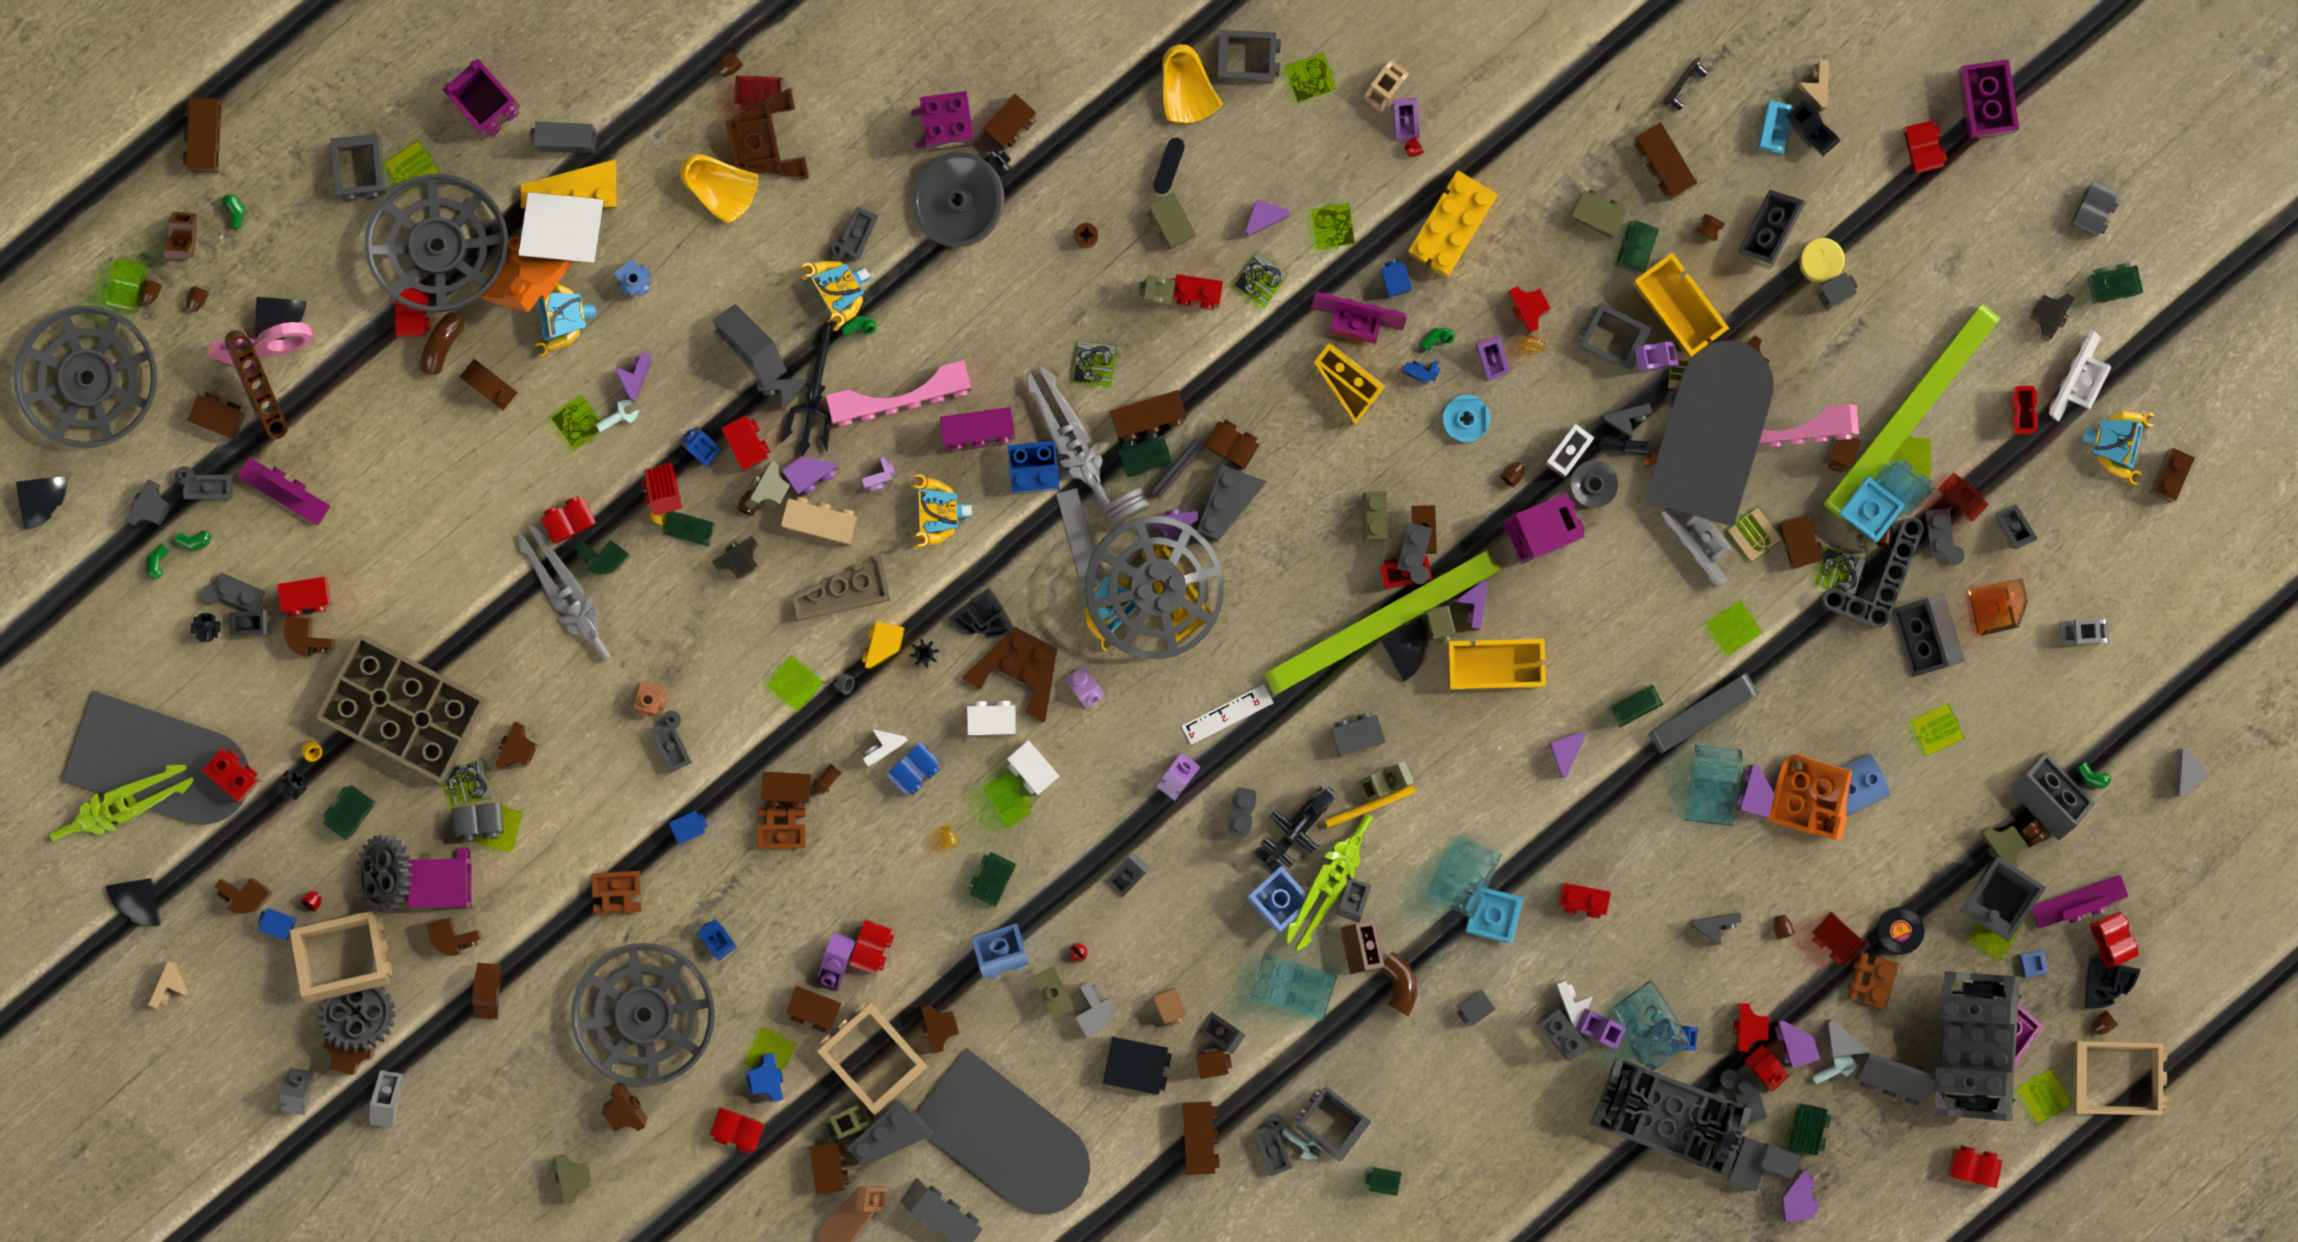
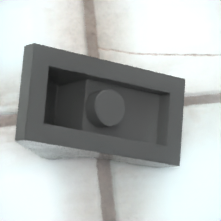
M805 379L774 380L765 388L757 381L758 392H763V396H777V392H782L783 410L789 406L806 386Z
M1649 403L1605 414L1602 416V420L1632 439L1634 435L1630 420L1633 419L1634 423L1645 421L1648 419L1647 415L1652 413Z
M2017 505L1995 514L1996 521L2007 537L2009 548L2016 550L2037 540V536Z
M266 610L230 612V636H267L268 612Z
M1132 852L1106 882L1124 897L1146 874L1150 867Z
M1349 878L1337 909V915L1359 923L1372 885Z
M1740 913L1692 920L1691 924L1715 943L1722 945L1718 926H1722L1723 930L1737 928L1736 923H1740L1742 920Z
M1211 1012L1199 1030L1201 1034L1232 1055L1245 1037L1244 1033L1213 1012Z
M1765 1143L1757 1166L1794 1179L1801 1156Z

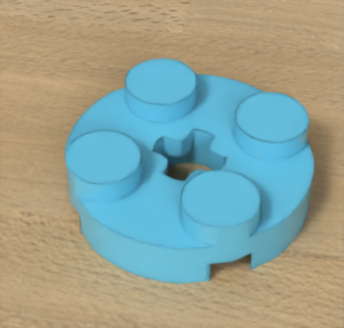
M1461 395L1449 402L1445 408L1443 426L1451 438L1463 443L1474 442L1481 438L1489 428L1490 411L1483 401L1476 396ZM1464 412H1468L1469 416L1473 417V421H1470L1469 425H1464V422L1460 421V417L1464 416Z

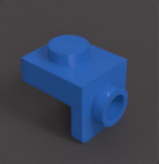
M717 919L705 923L697 932L718 962L737 948L732 938Z

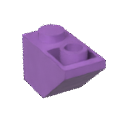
M800 457L782 471L799 495L804 493L806 496L817 488L815 484L821 480L827 482L836 476L835 471L838 467L833 462Z
M1751 764L1750 768L1746 767L1743 776V781L1746 782L1744 791H1739L1736 804L1740 805L1739 811L1768 818L1775 794L1760 767L1756 764Z
M835 932L833 933L815 983L838 991L856 940Z
M1783 1020L1776 1021L1778 1027H1775L1774 1031L1777 1040L1783 1042L1785 1050H1782L1781 1053L1785 1064L1789 1063L1790 1067L1794 1068L1820 1060L1813 1036Z
M1800 1170L1780 1197L1785 1222L1815 1218L1814 1213L1818 1212L1817 1200L1812 1198L1811 1189L1815 1188L1814 1178L1812 1174L1809 1175L1808 1170Z

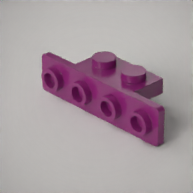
M1315 292L1312 303L1313 309L1334 314L1330 329L1331 334L1372 344L1377 342L1380 325L1404 330L1407 314L1401 313L1398 310H1389L1374 304H1364L1353 299L1332 296L1329 293Z
M248 458L238 474V478L312 523L320 525L330 508L329 504L305 490L307 486L300 481L294 479L291 482L284 478L286 473L275 466L271 470L253 458Z
M2117 875L2036 904L2032 908V912L2038 928L2067 920L2071 924L2083 920L2082 915L2091 912L2092 916L2105 912L2106 906L2127 898L2128 893L2121 875Z

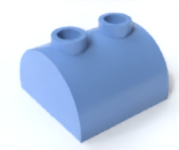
M1870 753L1841 766V768L1853 771L1848 792L1846 816H1850L1890 796L1886 780Z
M1280 866L1246 898L1272 928L1279 933L1298 916L1307 894L1288 872Z
M1017 923L971 937L983 978H996L1003 972L1009 970L1018 971L1024 968L1025 965H1029Z

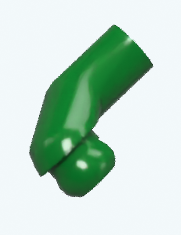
M225 195L222 199V204L227 206L232 213L229 226L241 229L245 206L236 195Z
M856 316L840 328L846 337L855 331L873 334L876 331V323L870 318Z
M1433 328L1419 345L1426 351H1429L1435 343H1452L1455 339V334L1449 328Z
M203 530L199 534L189 537L179 532L175 543L191 551H198L209 545L211 534Z
M162 543L146 558V573L154 580L162 576L163 571L159 568L160 560L170 552Z
M2087 762L2076 767L2085 784L2089 787L2103 789L2111 782V777L2108 773H2093Z

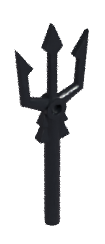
M823 323L812 383H806L808 393H805L806 403L791 407L781 440L782 443L793 433L791 427L795 413L808 411L803 440L799 442L802 457L810 447L808 440L814 412L825 418L824 432L820 438L826 451H828L831 415L819 405L823 398L821 395L826 386L821 385L833 326L827 323Z

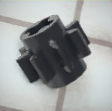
M994 150L984 159L995 169L1000 178L1011 170L1008 164L1011 162V158L1005 151L1000 154L997 150Z
M201 613L193 618L191 633L196 634V639L201 642H210L214 638H218V632L221 631V622L215 621L216 616L211 613Z
M921 639V645L918 647L912 644V647L916 650L915 653L909 656L918 659L915 663L916 666L922 662L928 668V662H937L933 656L939 650H932L933 641H930L927 645ZM926 647L929 648L928 653L930 654V657H924L921 660L919 658L921 655L918 652L919 649L921 648L925 650Z
M286 770L276 780V783L279 785L277 792L286 800L293 798L296 801L307 790L303 786L306 779L297 771L290 773Z

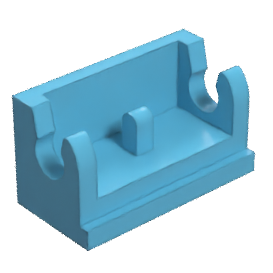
M1773 100L1767 103L1758 145L1759 150L1784 154L1790 126L1786 115L1794 109L1792 105Z

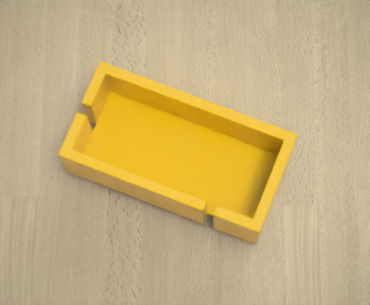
M1458 170L1446 188V193H1443L1407 253L1424 265H1426L1428 259H1431L1432 263L1429 268L1447 279L1498 196L1495 192Z
M1672 252L1635 279L1632 284L1686 357L1690 359L1706 347L1708 343L1710 344L1724 334L1729 327L1691 276L1686 274L1683 278L1680 277L1685 268Z
M1545 639L1475 640L1474 646H1470L1471 641L1448 642L1449 690L1546 687L1545 665L1539 666V661L1545 660Z

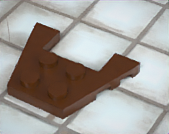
M792 87L777 93L726 121L725 124L735 168L809 179L805 156L781 160L772 118L773 113L795 110Z
M1014 627L1015 630L1007 634L963 676L962 680L982 689L992 668L1001 671L1036 690L1025 713L1045 722L1057 648Z

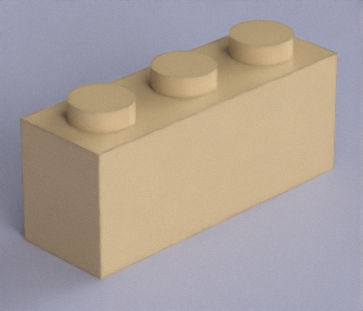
M795 496L794 500L788 499L781 523L782 528L851 546L858 522V517L853 516L854 511L841 508L840 512L830 510L831 505L818 502L817 506L807 504L808 499Z

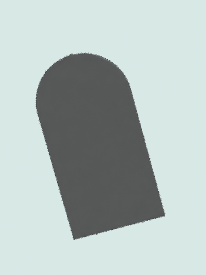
M1720 341L1704 347L1690 359L1681 378L1644 502L1734 527L1774 395L1772 370L1766 359L1756 349L1742 341Z
M93 691L62 780L104 794L132 782L163 773L167 765H186V770L133 794L136 802H139L185 779L193 777L192 784L183 794L175 792L149 809L193 824H213L225 820L234 814L243 804L244 800L237 802L202 770L220 749H225L226 751L231 749L240 757L238 762L244 767L247 764L249 765L242 749L232 739L223 734Z
M966 1048L932 1094L922 1103L921 1108L917 1112L934 1132L928 1138L1018 1208L1034 1214H1052L1066 1209L1082 1196L1089 1179L1090 1160L1083 1141L1071 1128Z

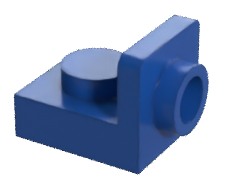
M1434 360L1428 372L1425 370L1426 366L1413 361L1412 364L1407 362L1402 373L1428 385L1430 380H1436L1441 368L1437 367L1439 361Z
M698 427L688 430L682 438L683 441L680 443L705 466L721 451V448Z

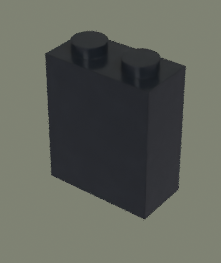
M1112 1036L1103 1084L1159 1095L1160 1090L1165 1091L1167 1077L1163 1076L1164 1067L1170 1066L1172 1053H1168V1047Z

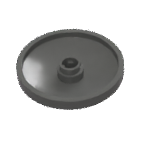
M951 152L935 158L921 171L913 189L912 206L916 221L922 231L939 244L950 247H967L979 243L992 233L1002 216L1004 190L999 175L987 161L970 153Z

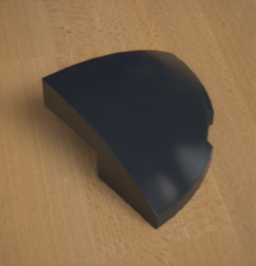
M256 297V339L261 332L282 323H300L305 313L307 301ZM285 337L278 338L276 340H283L285 339Z
M66 476L16 482L25 530L33 529L52 518L51 514L56 507L62 505L67 490Z
M990 588L981 592L949 616L950 621L956 627L970 635L979 633L986 634V638H997L1015 630L1008 615Z
M1421 617L1380 640L1403 681L1409 679L1419 669L1424 660L1423 655L1428 640L1426 627Z
M152 878L106 886L108 896L114 907L129 917L131 921L147 926L161 925Z
M2090 958L2086 978L2085 1007L2098 1009L2115 1004L2114 999L2122 993L2127 995L2134 987L2141 969L2123 964L2107 968L2103 960Z

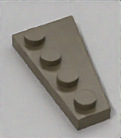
M881 554L865 563L854 566L849 571L832 577V579L822 584L819 583L793 596L797 620H807L891 601Z

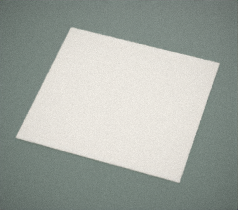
M528 192L519 256L594 263L604 200Z

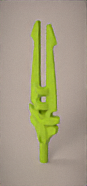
M167 765L163 773L104 793V800L101 802L99 801L98 794H95L91 797V802L85 801L81 804L80 812L72 823L51 832L50 837L54 842L74 832H92L100 835L104 834L105 830L115 831L117 827L112 821L122 824L175 792L183 794L192 784L194 778L185 779L136 802L133 794L178 774L187 768L186 765ZM124 798H125V799L127 800V802H128V805H129L128 807H126L125 804H124V801H123ZM108 806L112 807L113 814L110 813Z
M1365 813L1353 834L1341 842H1335L1332 845V851H1328L1325 854L1324 858L1330 859V863L1322 865L1295 922L1288 924L1286 943L1292 941L1320 892L1327 893L1296 945V951L1303 949L1312 942V932L1347 885L1346 875L1350 879L1354 878L1355 867H1359L1361 861L1359 856L1361 838L1373 820V817Z

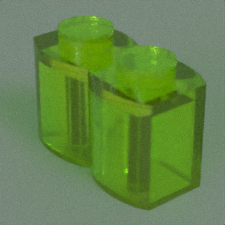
M117 258L116 262L110 266L109 277H112L110 286H106L103 298L106 300V305L137 312L140 304V289L144 279H146L148 266Z
M1008 773L983 787L1006 828L1031 815L1030 809L1033 808L1027 796L1021 797L1017 789L1021 786L1015 775L1010 777Z

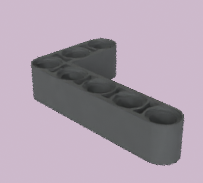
M1911 517L1905 519L1899 525L1871 602L1841 590L1832 589L1825 592L1821 597L1823 608L1871 628L1877 629L1885 626L1890 620L1922 535V522L1917 518ZM1908 522L1916 525L1917 531L1914 535L1908 534L1905 530ZM1900 544L1908 548V555L1906 557H1901L1897 553V547ZM1893 566L1899 569L1900 576L1898 579H1892L1889 576L1890 567ZM1882 589L1890 590L1892 594L1890 601L1886 602L1881 599L1880 592ZM1829 594H1835L1838 597L1839 603L1836 607L1828 604L1827 597ZM1852 602H1856L1861 606L1859 615H1853L1850 612L1849 607ZM1874 611L1882 613V623L1877 624L1872 620Z

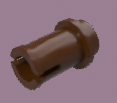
M830 763L817 780L814 779L815 783L812 786L822 794L826 791L829 792V787L842 772Z

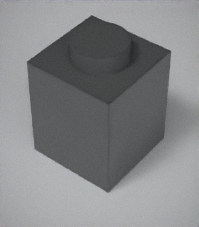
M1479 990L1458 1005L1460 1011L1457 1014L1464 1024L1469 1022L1473 1026L1496 1009L1483 990Z

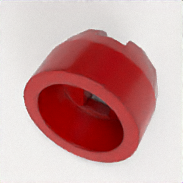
M1416 137L1408 140L1404 146L1409 157L1415 158L1424 153Z
M310 891L301 898L302 904L312 912H315L322 904V897L318 896L319 893L316 891Z
M1075 943L1069 949V957L1075 962H1082L1088 955L1086 946L1081 943ZM1075 947L1084 955L1081 959L1073 951Z

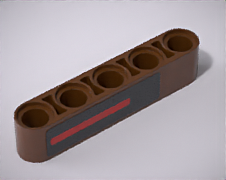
M230 331L225 337V345L260 427L269 437L281 439L287 433V424L251 340L241 331ZM238 339H243L241 346L234 348L235 342ZM247 360H251V365L244 369L243 364ZM260 380L259 387L252 389L253 383ZM269 401V406L261 410V405ZM278 422V426L274 430H270L271 424Z

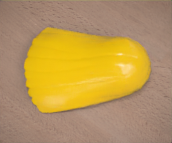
M1178 44L1169 48L1164 54L1162 61L1163 102L1167 120L1178 124L1199 122L1213 115L1221 108L1223 103L1213 89L1199 56L1188 45Z
M703 154L690 155L683 161L680 168V177L684 185L698 197L706 208L726 223L736 221L747 211L758 187L757 173L735 168Z

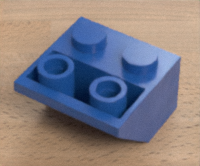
M1055 441L1007 445L1013 495L1060 490Z

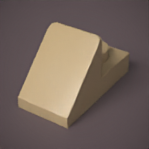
M1819 60L1817 66H1813L1812 80H1816V83H1799L1797 85L1819 111H1825L1827 108L1829 60Z
M173 961L167 962L148 1004L155 1009H161L162 1005H167L171 997L170 989L183 995H188L178 966Z

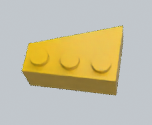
M1328 343L1314 361L1355 425L1386 388L1383 383L1332 343Z

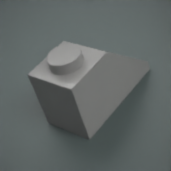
M386 1071L379 1072L370 1103V1125L394 1127L399 1108L403 1074Z

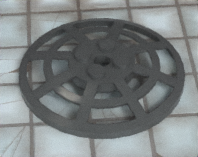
M448 174L416 176L392 188L374 208L365 233L367 263L379 286L391 298L402 305L425 312L457 310L482 297L499 278L508 252L506 224L494 200L482 188L471 181ZM437 184L458 186L470 191L474 196L466 206L452 199L438 198ZM421 185H427L429 199L416 202L404 211H401L392 203L394 199L404 192ZM481 201L489 207L495 216L500 234L486 236L481 221L474 213ZM439 206L451 207L461 213L454 221L440 217ZM430 208V218L419 224H416L409 218L411 214L420 209ZM386 209L396 218L390 229L387 245H373L376 225ZM468 218L476 227L479 238L465 239L460 228ZM403 224L411 231L408 245H395L397 233ZM439 240L444 243V247L440 251H433L431 249V244L434 241ZM501 244L498 265L491 278L487 279L479 273L486 258L487 246ZM480 247L479 256L473 268L462 261L466 249ZM410 254L415 266L405 274L398 264L396 255ZM374 255L389 256L393 270L401 279L392 288L386 284L375 264ZM455 268L466 275L456 283L448 286L445 285V273ZM422 271L435 274L436 287L426 286L414 280ZM471 280L482 286L477 293L468 299L447 305L446 293L462 288ZM408 286L425 293L436 294L437 306L417 304L403 298L399 294Z
M89 305L73 306L47 316L26 336L15 361L14 389L17 401L24 415L43 435L55 442L71 447H100L125 437L144 419L156 393L157 365L148 340L130 320L103 307ZM96 314L109 317L104 331L93 328L75 330L70 316ZM61 320L66 333L53 341L45 353L31 347L46 328ZM118 322L125 325L135 334L145 351L132 356L126 345L113 335ZM97 336L101 337V340L96 350L83 349L79 337ZM70 341L73 353L64 361L52 356L62 344ZM110 342L120 349L126 359L114 364L105 355ZM28 355L41 361L37 375L39 390L25 394L23 370ZM148 360L151 382L148 397L144 399L135 395L137 386L136 365ZM50 365L59 370V384L46 388V369ZM129 368L130 385L128 391L116 386L117 373ZM86 371H91L94 375V379L90 384H84L81 380L82 374ZM63 393L71 401L65 414L55 406L50 398L51 396ZM111 395L123 399V402L116 410L106 415L103 402ZM43 399L50 412L62 420L55 433L38 420L32 412L29 403ZM130 403L142 408L139 415L130 425L119 433L112 435L109 422L120 416ZM80 406H93L97 419L79 420L75 419V416ZM70 425L78 427L100 426L103 439L78 441L65 438L64 436Z
M1147 516L1119 525L1101 540L1094 550L1087 567L1085 598L1092 621L1109 643L1135 657L1164 659L1187 652L1208 635L1221 611L1224 598V580L1217 555L1199 532L1176 519L1162 516ZM1145 524H1168L1182 529L1177 542L1167 538H1149ZM1131 528H1136L1140 541L1127 547L1118 558L1105 551L1119 535ZM1190 535L1195 537L1204 546L1213 561L1214 567L1202 570L1197 558L1185 547ZM1152 545H1166L1174 549L1168 560L1156 559ZM1143 548L1146 558L1145 562L1136 568L1125 562L1132 553ZM1182 554L1189 559L1196 572L1183 575L1177 566ZM1100 560L1113 566L1109 579L1110 596L1095 599V575ZM1122 571L1131 576L1129 591L1117 594V579L1119 572ZM1217 576L1218 597L1214 612L1211 615L1202 609L1206 593L1205 579ZM1155 581H1160L1163 585V590L1160 594H1155L1152 590V584ZM1198 581V598L1196 604L1185 598L1186 585ZM1132 600L1136 608L1140 610L1134 621L1125 614L1120 603ZM1112 605L1118 618L1129 628L1122 640L1117 638L1106 626L1100 616L1099 608ZM1179 606L1190 612V615L1183 622L1173 627L1170 613L1178 609ZM1149 615L1161 616L1164 630H1150L1142 626ZM1196 617L1207 624L1196 638L1177 648L1175 634L1187 628ZM1137 634L1148 637H1165L1167 651L1148 652L1130 646Z
M629 944L604 954L584 973L573 997L571 1010L572 1029L582 1054L601 1074L625 1085L639 1087L656 1086L670 1082L683 1075L702 1057L709 1045L714 1030V1000L704 975L683 954L659 944ZM638 951H658L674 957L676 961L669 971L655 965H640ZM628 952L630 967L617 972L607 982L595 975V972L606 962ZM684 965L699 980L706 999L692 1001L687 987L677 977ZM642 972H654L664 976V979L657 988L644 986ZM632 974L634 988L623 994L613 987L618 980ZM589 982L600 989L595 1003L594 1019L580 1021L581 999ZM672 982L681 991L685 1000L684 1003L671 1005L670 1000L665 995ZM606 995H609L618 1002L615 1015L602 1017V1005ZM643 1007L648 1008L651 1012V1017L646 1022L641 1021L637 1015L639 1009ZM708 1008L707 1029L703 1041L698 1047L688 1040L693 1027L694 1010ZM687 1012L686 1026L681 1035L670 1027L673 1021V1014ZM617 1024L619 1030L624 1035L617 1046L608 1038L604 1031L605 1026ZM596 1028L602 1043L611 1052L604 1064L598 1061L589 1050L583 1038L582 1030ZM666 1035L676 1042L668 1051L656 1055L654 1041ZM631 1041L645 1043L647 1057H635L624 1053ZM682 1047L693 1055L679 1069L668 1075L659 1076L658 1062L670 1058ZM619 1058L633 1064H648L650 1079L629 1078L617 1074L611 1069Z

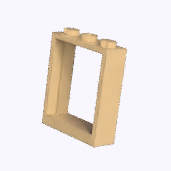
M368 911L290 930L301 997L306 1004L390 984L389 976L392 975V968L390 962H386L385 954L388 953L386 939L382 940L381 931H384L382 917H378L374 911ZM369 924L377 972L313 987L305 939Z
M863 1003L854 1011L856 1016L850 1022L845 1019L836 1027L839 1031L832 1038L828 1035L818 1044L821 1048L817 1052L868 1109L876 1115L929 1066L872 1003L868 1006ZM869 1014L875 1018L916 1064L875 1103L828 1052Z
M2073 1041V1113L2163 1115V1110H2166L2167 1103L2166 1096H2163V1086L2167 1085V1073L2163 1072V1062L2167 1061V1048H2163L2164 1043ZM2087 1049L2152 1050L2151 1107L2086 1106Z

